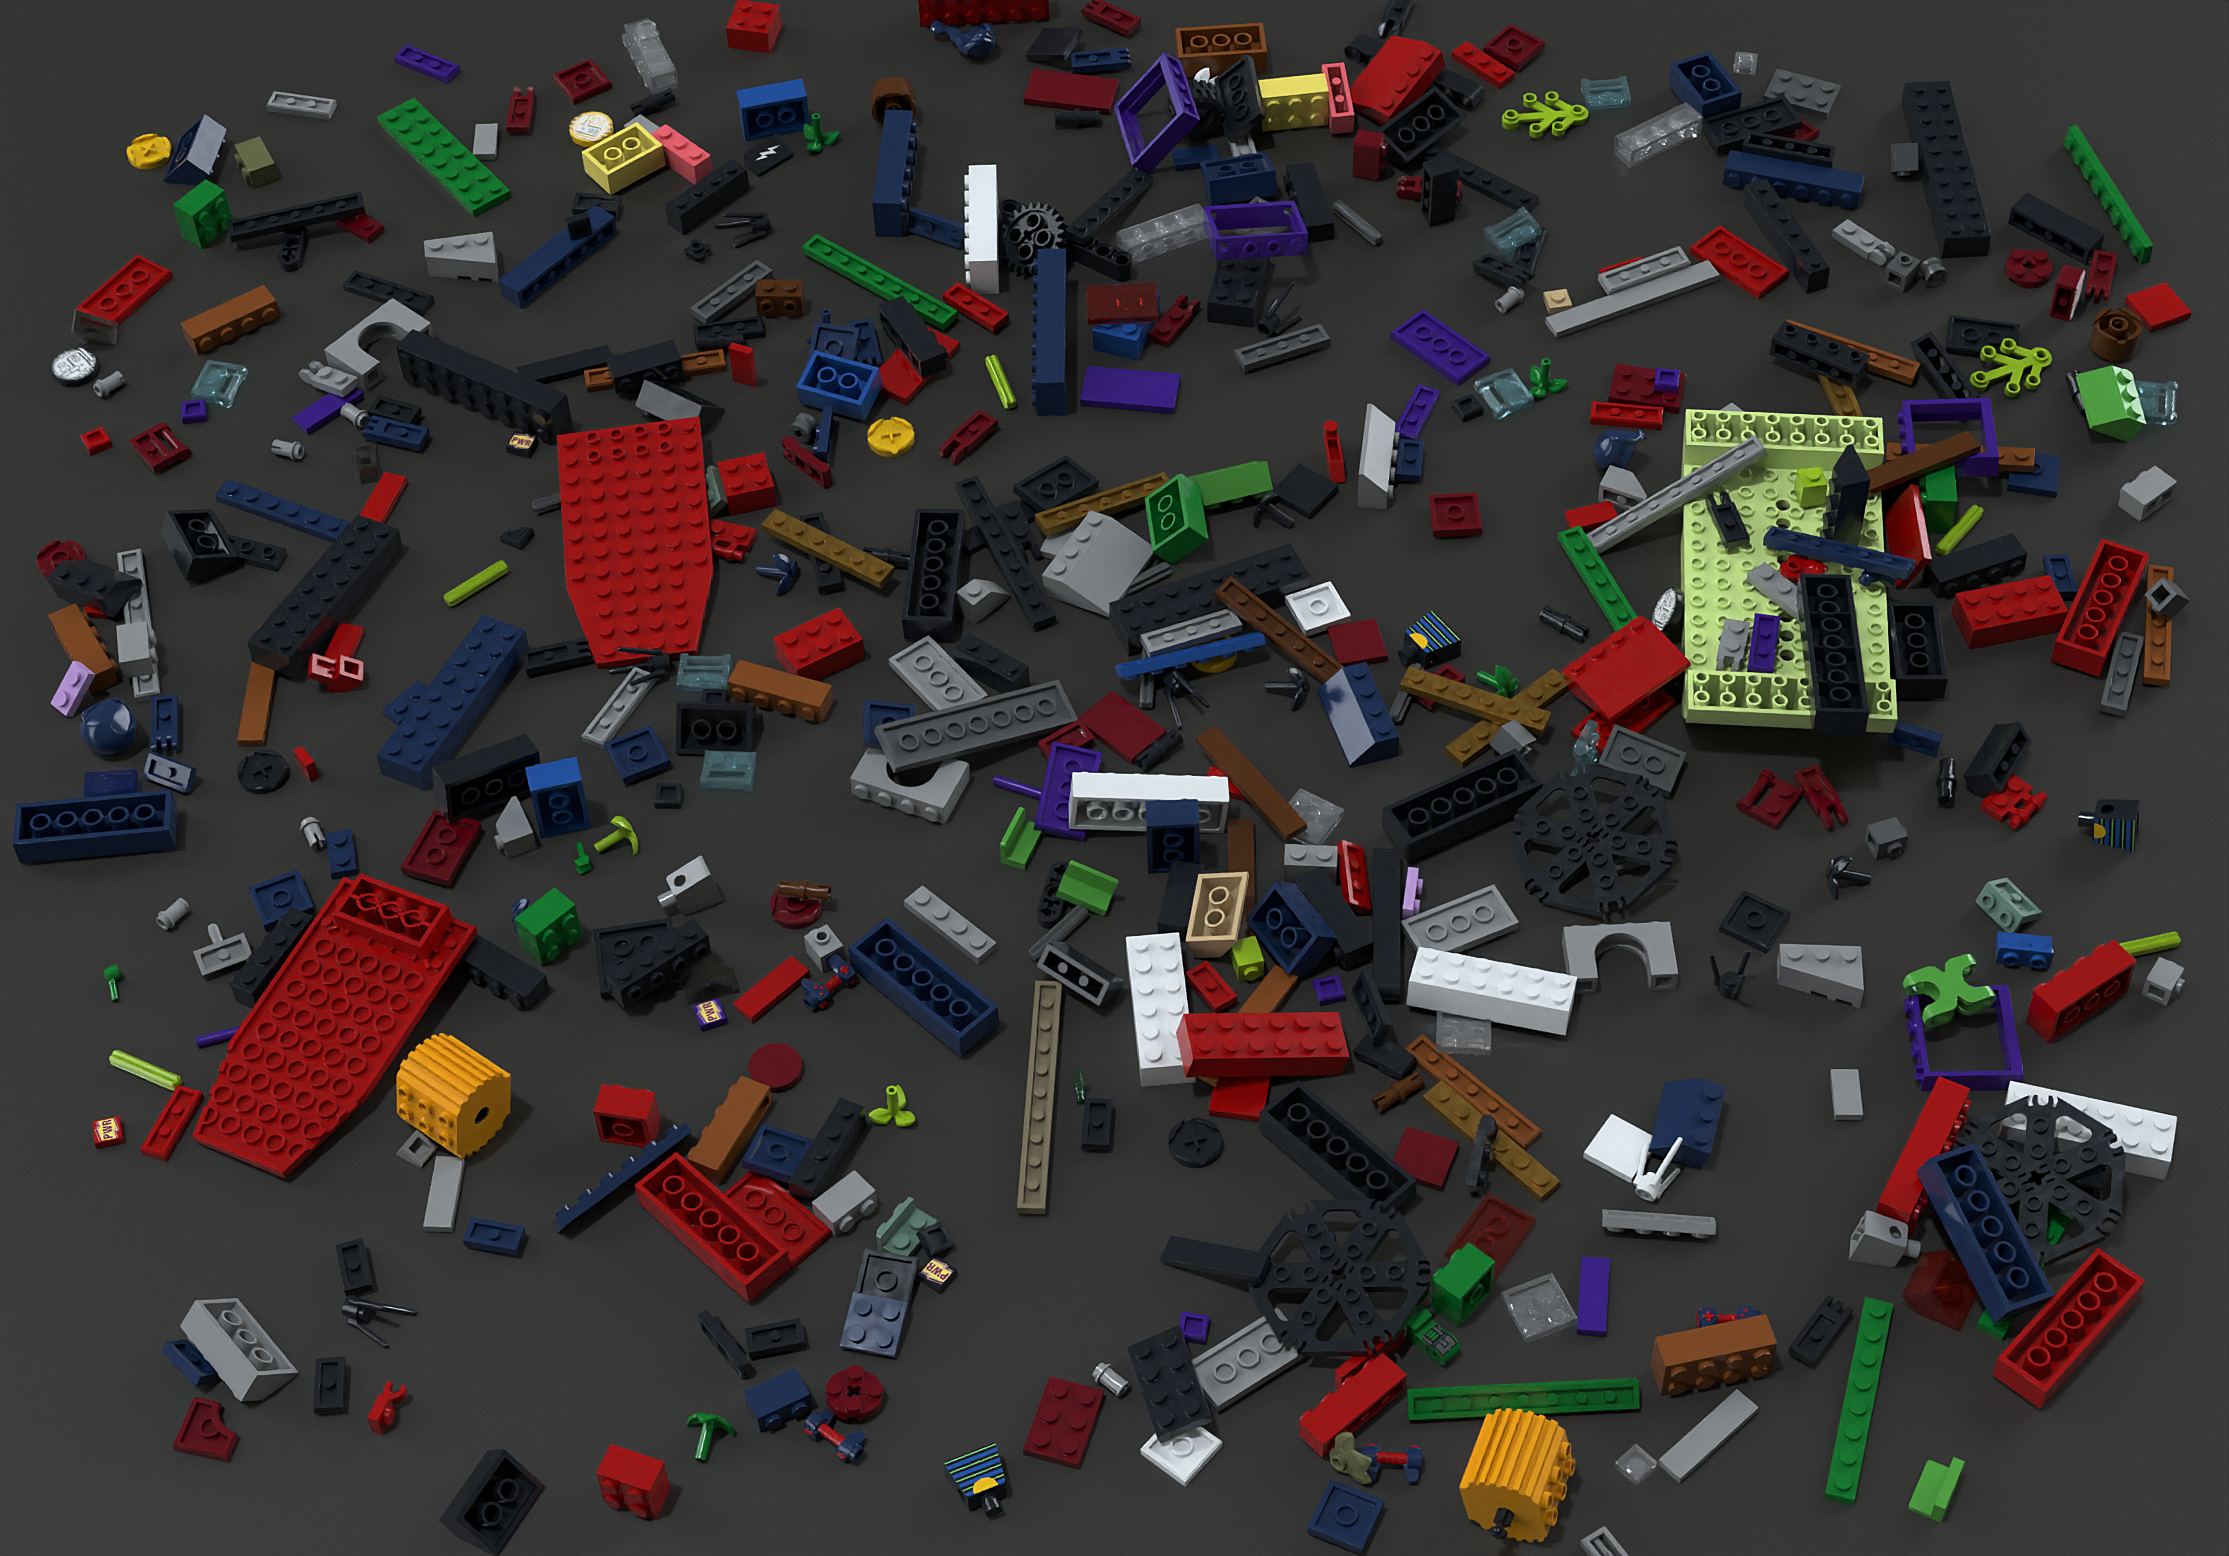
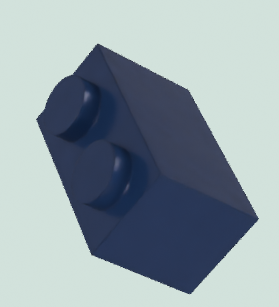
M796 1368L744 1391L746 1407L760 1433L775 1429L783 1422L793 1417H801L808 1410L813 1409L810 1393Z

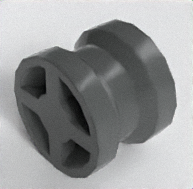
M1929 258L1920 265L1919 272L1925 277V281L1929 286L1936 287L1947 280L1948 271L1945 267H1942V262L1939 258Z
M800 413L795 419L796 422L792 423L788 430L792 438L797 439L800 443H807L811 438V434L816 432L818 423L811 415Z

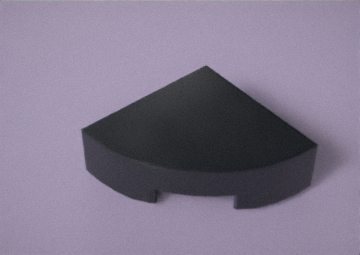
M521 527V529L511 532L508 530L500 536V541L522 550L534 535V530L530 527Z

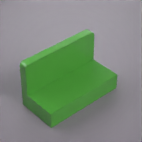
M1018 808L1000 843L1001 863L1023 870L1026 869L1044 834L1042 831L1033 830L1034 822L1025 820V808Z
M1071 860L1055 896L1075 905H1082L1087 910L1104 916L1119 880Z
M1953 1457L1950 1467H1946L1928 1460L1908 1509L1941 1523L1961 1476L1965 1461Z

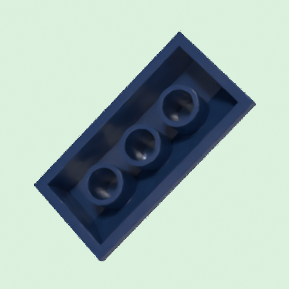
M1364 662L1341 668L1318 689V695L1349 767L1352 768L1398 756L1399 735L1367 663Z

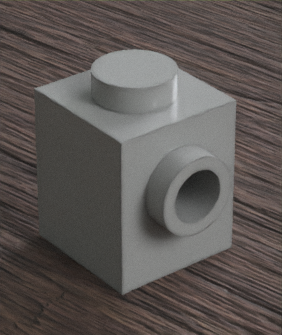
M827 924L819 929L812 930L808 935L804 936L806 952L822 973L831 969L828 960L834 954L839 955L845 961L843 945Z
M2159 957L2145 981L2141 995L2167 1006L2173 994L2179 995L2184 986L2185 980L2181 978L2185 968Z

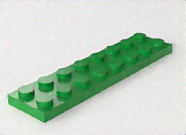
M415 98L377 116L378 124L473 217L512 197L511 191Z

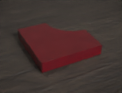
M198 1397L193 1398L173 1443L174 1451L229 1462L239 1437L236 1432L227 1429L222 1423L221 1414L223 1406L221 1402Z

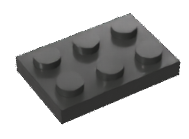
M1777 68L1764 94L1763 101L1785 95L1796 112L1827 120L1840 93L1841 85Z
M1615 724L1597 767L1643 775L1644 779H1649L1650 783L1646 789L1652 790L1657 786L1659 793L1661 791L1663 796L1669 797L1686 752Z

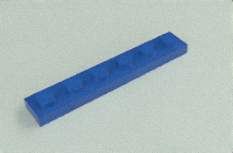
M1254 632L1115 665L1118 676L1125 678V680H1134L1140 678L1142 673L1149 672V675L1160 674L1164 672L1163 668L1173 666V669L1185 668L1188 666L1187 663L1197 661L1198 664L1211 661V657L1220 655L1221 658L1234 656L1235 651L1243 649L1244 652H1253L1259 650L1258 646L1264 645L1266 642L1264 634Z

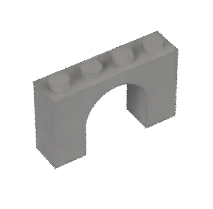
M392 298L324 349L328 366L358 377L360 382L358 386L368 391L384 377L380 362L364 352L365 347L373 341L383 338H393L402 341L412 329L434 338L431 323Z
M867 748L850 777L852 794L861 799H869L883 806L894 807L905 813L915 814L930 821L945 824L970 780L969 763L951 758L942 761L934 777L927 783L917 787H904L894 783L889 778L893 770L882 749Z
M1653 921L1650 923L1599 924L1595 926L1574 925L1564 927L1562 946L1566 974L1577 977L1575 994L1596 993L1598 974L1595 959L1601 953L1610 949H1626L1637 954L1642 959L1646 967L1649 990L1676 989L1678 969L1670 922Z

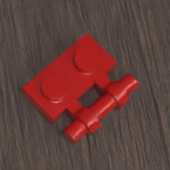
M712 518L710 520L712 556L725 557V560L732 562L734 560L743 561L745 552H749L757 537L756 529Z
M2012 773L2000 793L1990 794L1981 802L1980 810L2000 823L2008 817L2011 819L2008 822L2009 826L2012 829H2017L2020 825L2023 826L2029 821L2030 815L2033 812H2038L2044 806L2048 796L2043 791L2031 796L2033 786ZM2020 804L2024 805L2022 809H2017Z

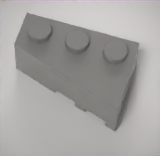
M492 232L424 241L429 276L458 279V276L471 277V280L479 281V278L492 279V282L499 283L497 254Z
M1780 944L1776 962L1779 985L1811 994V991L1827 995L1829 1000L1835 1001L1837 998L1850 1002L1852 1007L1860 1009L1864 993L1861 946Z

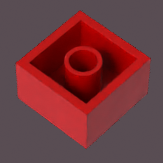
M737 0L726 26L728 48L770 53L782 26L780 5Z
M764 452L717 462L730 516L777 506L774 484Z
M602 1084L593 1110L600 1141L644 1148L650 1142L656 1140L661 1119L655 1092L647 1089L637 1090L624 1088L620 1085Z
M614 1444L609 1446L596 1472L602 1498L607 1505L616 1509L622 1507L631 1510L635 1515L643 1518L649 1516L656 1519L671 1490L664 1461Z

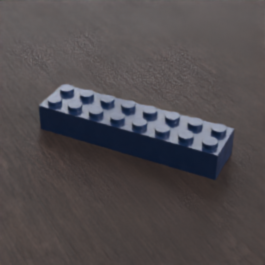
M1038 249V259L1033 260L1034 273H1038V275H1033V289H1037V291H1033V306H1037V308H1033V322H1037V325H1032V338L1036 339V341H1032V356H1036V358H1032V373H1036V375H1031V388L1036 390V392H1032V405L1037 406L1038 416L1066 415V249Z
M482 615L376 755L381 774L425 791L433 780L432 767L445 763L521 662L523 659L521 651L529 650L526 631Z

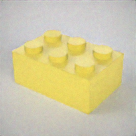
M1325 73L1258 80L1266 118L1260 123L1262 132L1328 125L1329 90Z
M638 122L582 151L585 172L610 195L666 165L663 145Z

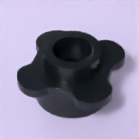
M694 239L690 242L689 247L684 249V254L689 255L692 261L699 262L707 257V251L711 250V246L708 243L704 244L698 239Z

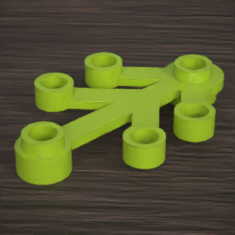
M1551 91L1546 93L1545 103L1548 106H1555L1561 110L1555 111L1538 102L1535 94L1527 93L1523 97V105L1538 112L1518 114L1515 110H1507L1502 115V127L1507 130H1515L1519 127V122L1541 121L1540 123L1530 125L1529 134L1531 137H1541L1543 132L1551 125V132L1554 136H1563L1565 130L1571 125H1582L1588 118V110L1581 105L1571 106L1559 100L1558 93ZM1564 119L1562 122H1555L1556 120Z
M2010 338L2002 341L2000 346L2001 352L2007 355L2014 354L2024 359L2017 360L1998 354L1992 346H1984L1982 348L1980 358L1983 361L1994 362L2004 366L1987 373L1983 371L1973 373L1969 382L1977 393L1984 392L1989 382L2012 374L2010 382L2007 383L2004 389V393L2010 398H2015L2020 391L2019 382L2023 370L2032 367L2031 373L2027 376L2024 385L2029 390H2036L2041 381L2039 377L2041 370L2047 368L2052 361V356L2046 349L2040 347L2032 350L2016 346V342Z

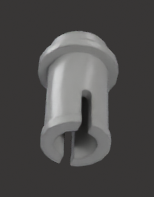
M1511 286L1505 295L1495 301L1496 308L1501 313H1505L1514 304L1523 301L1524 291L1520 287L1515 288Z
M116 371L103 380L98 379L93 388L99 397H106L110 391L124 385L125 379L120 380L123 376L119 371Z
M346 403L341 409V415L352 421L357 428H365L369 422V413L365 410H359L350 403Z
M276 439L272 446L281 447L277 449L272 448V453L275 455L287 456L292 460L301 459L304 455V446L299 442L289 443Z
M308 817L301 822L300 830L306 835L311 849L318 851L316 843L318 842L320 849H323L327 842L321 833L320 822L314 817Z
M178 898L167 910L158 913L156 921L164 930L172 929L175 927V922L190 911V906L185 900Z
M1100 1363L1092 1374L1095 1382L1098 1384L1102 1383L1115 1393L1117 1397H1121L1127 1391L1130 1383L1114 1372L1109 1363Z

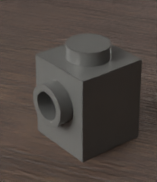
M1918 143L1891 144V172H1898V176H1911L1912 171L1918 170Z
M1900 251L1886 266L1883 283L1904 293L1918 278L1921 261Z
M2163 577L2145 594L2152 603L2151 608L2158 615L2162 616L2164 614L2171 618H2174L2190 602V599L2177 584Z
M1514 719L1500 727L1490 745L1500 755L1516 748L1526 760L1533 752L1531 747L1537 739Z
M1896 817L1867 825L1864 842L1875 860L1889 856L1894 857L1904 852L1906 841L1908 840V832L1905 826L1901 825Z

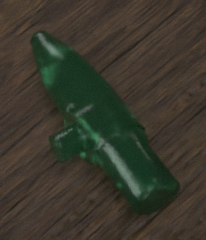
M1076 1067L1074 1072V1093L1077 1104L1082 1105L1085 1104V1089H1090L1089 1084H1084L1083 1074L1080 1068Z

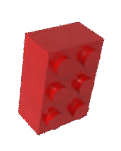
M836 608L773 637L776 657L787 673L815 681L865 659L863 639L840 608Z

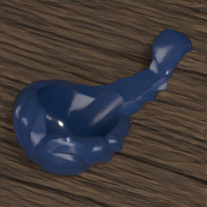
M934 21L930 28L932 33L937 36L941 34L950 36L951 41L958 47L959 52L974 58L988 56L996 44L995 31L987 22L970 30L967 34L961 33L955 27L945 26L938 21Z

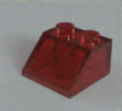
M1950 1250L1922 1253L1902 1297L1918 1315L1959 1331L1978 1292L1967 1270Z

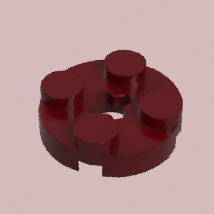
M2014 249L2006 260L2004 273L2008 280L2011 278L2016 281L2015 285L2021 288L2034 289L2041 287L2043 282L2050 280L2053 267L2048 259V254L2043 250Z
M851 1365L848 1369L834 1374L827 1382L825 1391L827 1407L835 1416L844 1420H848V1417H858V1421L868 1419L880 1409L883 1386L872 1373L863 1370L859 1365ZM849 1392H858L860 1397L855 1395L849 1397L848 1395Z

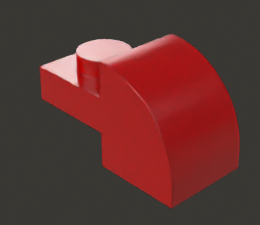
M312 654L309 658L308 678L328 684L327 691L348 692L354 690L362 683L363 662L340 655L337 660Z

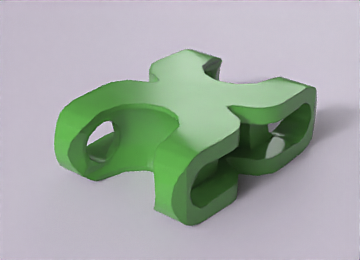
M1971 954L1949 959L1945 963L1944 972L1936 967L1928 966L1908 974L1904 979L1903 987L1909 995L1925 994L1931 996L1935 1001L1928 1005L1923 1012L1922 1020L1926 1027L1932 1028L1949 1023L1954 1017L1955 1009L1963 1015H1973L1988 1009L1995 1002L1996 995L1991 987H1973L1964 981V979L1974 973L1977 964Z

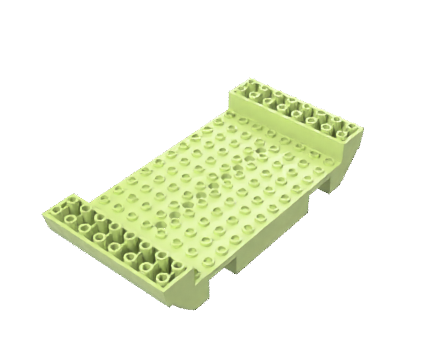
M1686 409L1681 478L1754 435L1758 437L1768 455L1680 506V509H1683L1681 590L1685 595V598L1681 600L1684 603V611L1681 616V652L1691 662V666L1684 670L1682 717L1686 719V723L1812 729L1799 622L1747 582V574L1764 562L1779 572L1780 564L1778 562H1785L1790 555L1795 554L1785 550L1777 551L1763 545L1764 536L1772 526L1786 525L1789 527L1787 528L1788 530L1820 537V530L1823 528V513L1826 511V501L1824 505L1799 506L1794 491L1797 470L1822 467L1828 484L1834 465L1847 445L1853 444L1866 471L1882 465L1884 456L1882 418ZM1829 484L1827 485L1826 496L1829 494ZM1724 491L1728 493L1731 501L1735 503L1750 536L1748 545L1725 549L1706 506V495L1712 494L1717 505H1720V493ZM1880 491L1867 497L1858 546L1884 552ZM1808 556L1809 560L1815 559L1820 561L1818 558ZM1820 561L1827 567V571L1824 574L1851 575L1869 708L1866 732L1893 733L1897 722L1896 681L1890 679L1886 585L1878 581L1871 583L1870 587H1864L1859 583V577L1862 576L1861 573L1864 569L1848 568L1839 563ZM1755 613L1780 616V618L1791 620V622H1782L1780 620L1773 674L1747 672ZM1725 618L1750 622L1742 665H1739L1738 672H1731L1732 664L1724 663L1723 671H1716L1717 653ZM1781 637H1789L1792 640L1786 642L1781 640ZM1782 656H1789V657H1791L1793 660H1791V661H1785V660H1783L1781 657H1782Z

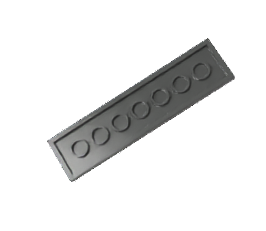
M1059 680L878 725L875 727L874 732L893 772L897 773L1058 731L1075 722L1078 718Z

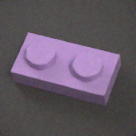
M73 661L51 704L65 716L73 717L96 674L81 662Z
M1408 867L1402 920L1419 914L1420 900H1416V894H1422L1423 879H1418L1419 868Z

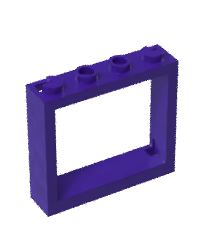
M1165 52L1114 106L1121 134L1126 144V150L1130 157V163L1137 170H1142L1148 174L1200 121L1181 61ZM1167 83L1177 115L1146 147L1136 114Z
M1295 201L1204 206V230L1216 261L1308 255V232ZM1284 208H1291L1290 213L1284 214ZM1216 212V218H1212L1211 213ZM1289 226L1291 230L1290 233L1220 237L1217 231ZM1220 242H1227V246L1222 247Z
M1990 398L1902 400V410H1897L1899 439H1904L1900 442L1901 454L1907 455L1915 451L1912 422L1980 420L1984 453H1976L1948 465H1954L1955 477L1998 475L1999 456Z
M1988 985L1996 995L1995 1002L1989 1008H1995L2005 1071L1930 1072L1920 1009H1925L1935 1001L1931 996L1925 994L1909 995L1908 999H1904V1011L1909 1013L1910 1020L1907 1022V1031L1909 1036H1913L1911 1057L1916 1058L1917 1065L1914 1067V1076L1916 1081H1920L1921 1092L1932 1091L1939 1076L1968 1087L1970 1091L2008 1090L2010 1081L2022 1083L2024 1073L2008 985Z

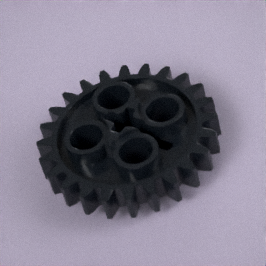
M1031 202L1029 209L1022 205V212L1019 213L1014 210L1015 217L1007 218L1010 222L1009 225L1002 226L1006 229V232L999 234L1004 240L998 243V245L1003 247L999 251L1004 256L1002 261L1007 263V267L1025 276H1028L1030 273L1037 275V273H1034L1033 260L1038 259V249H1060L1061 246L1067 245L1063 238L1068 236V233L1064 231L1067 224L1062 222L1064 217L1059 214V211L1048 204L1043 205L1041 202H1038L1035 205Z

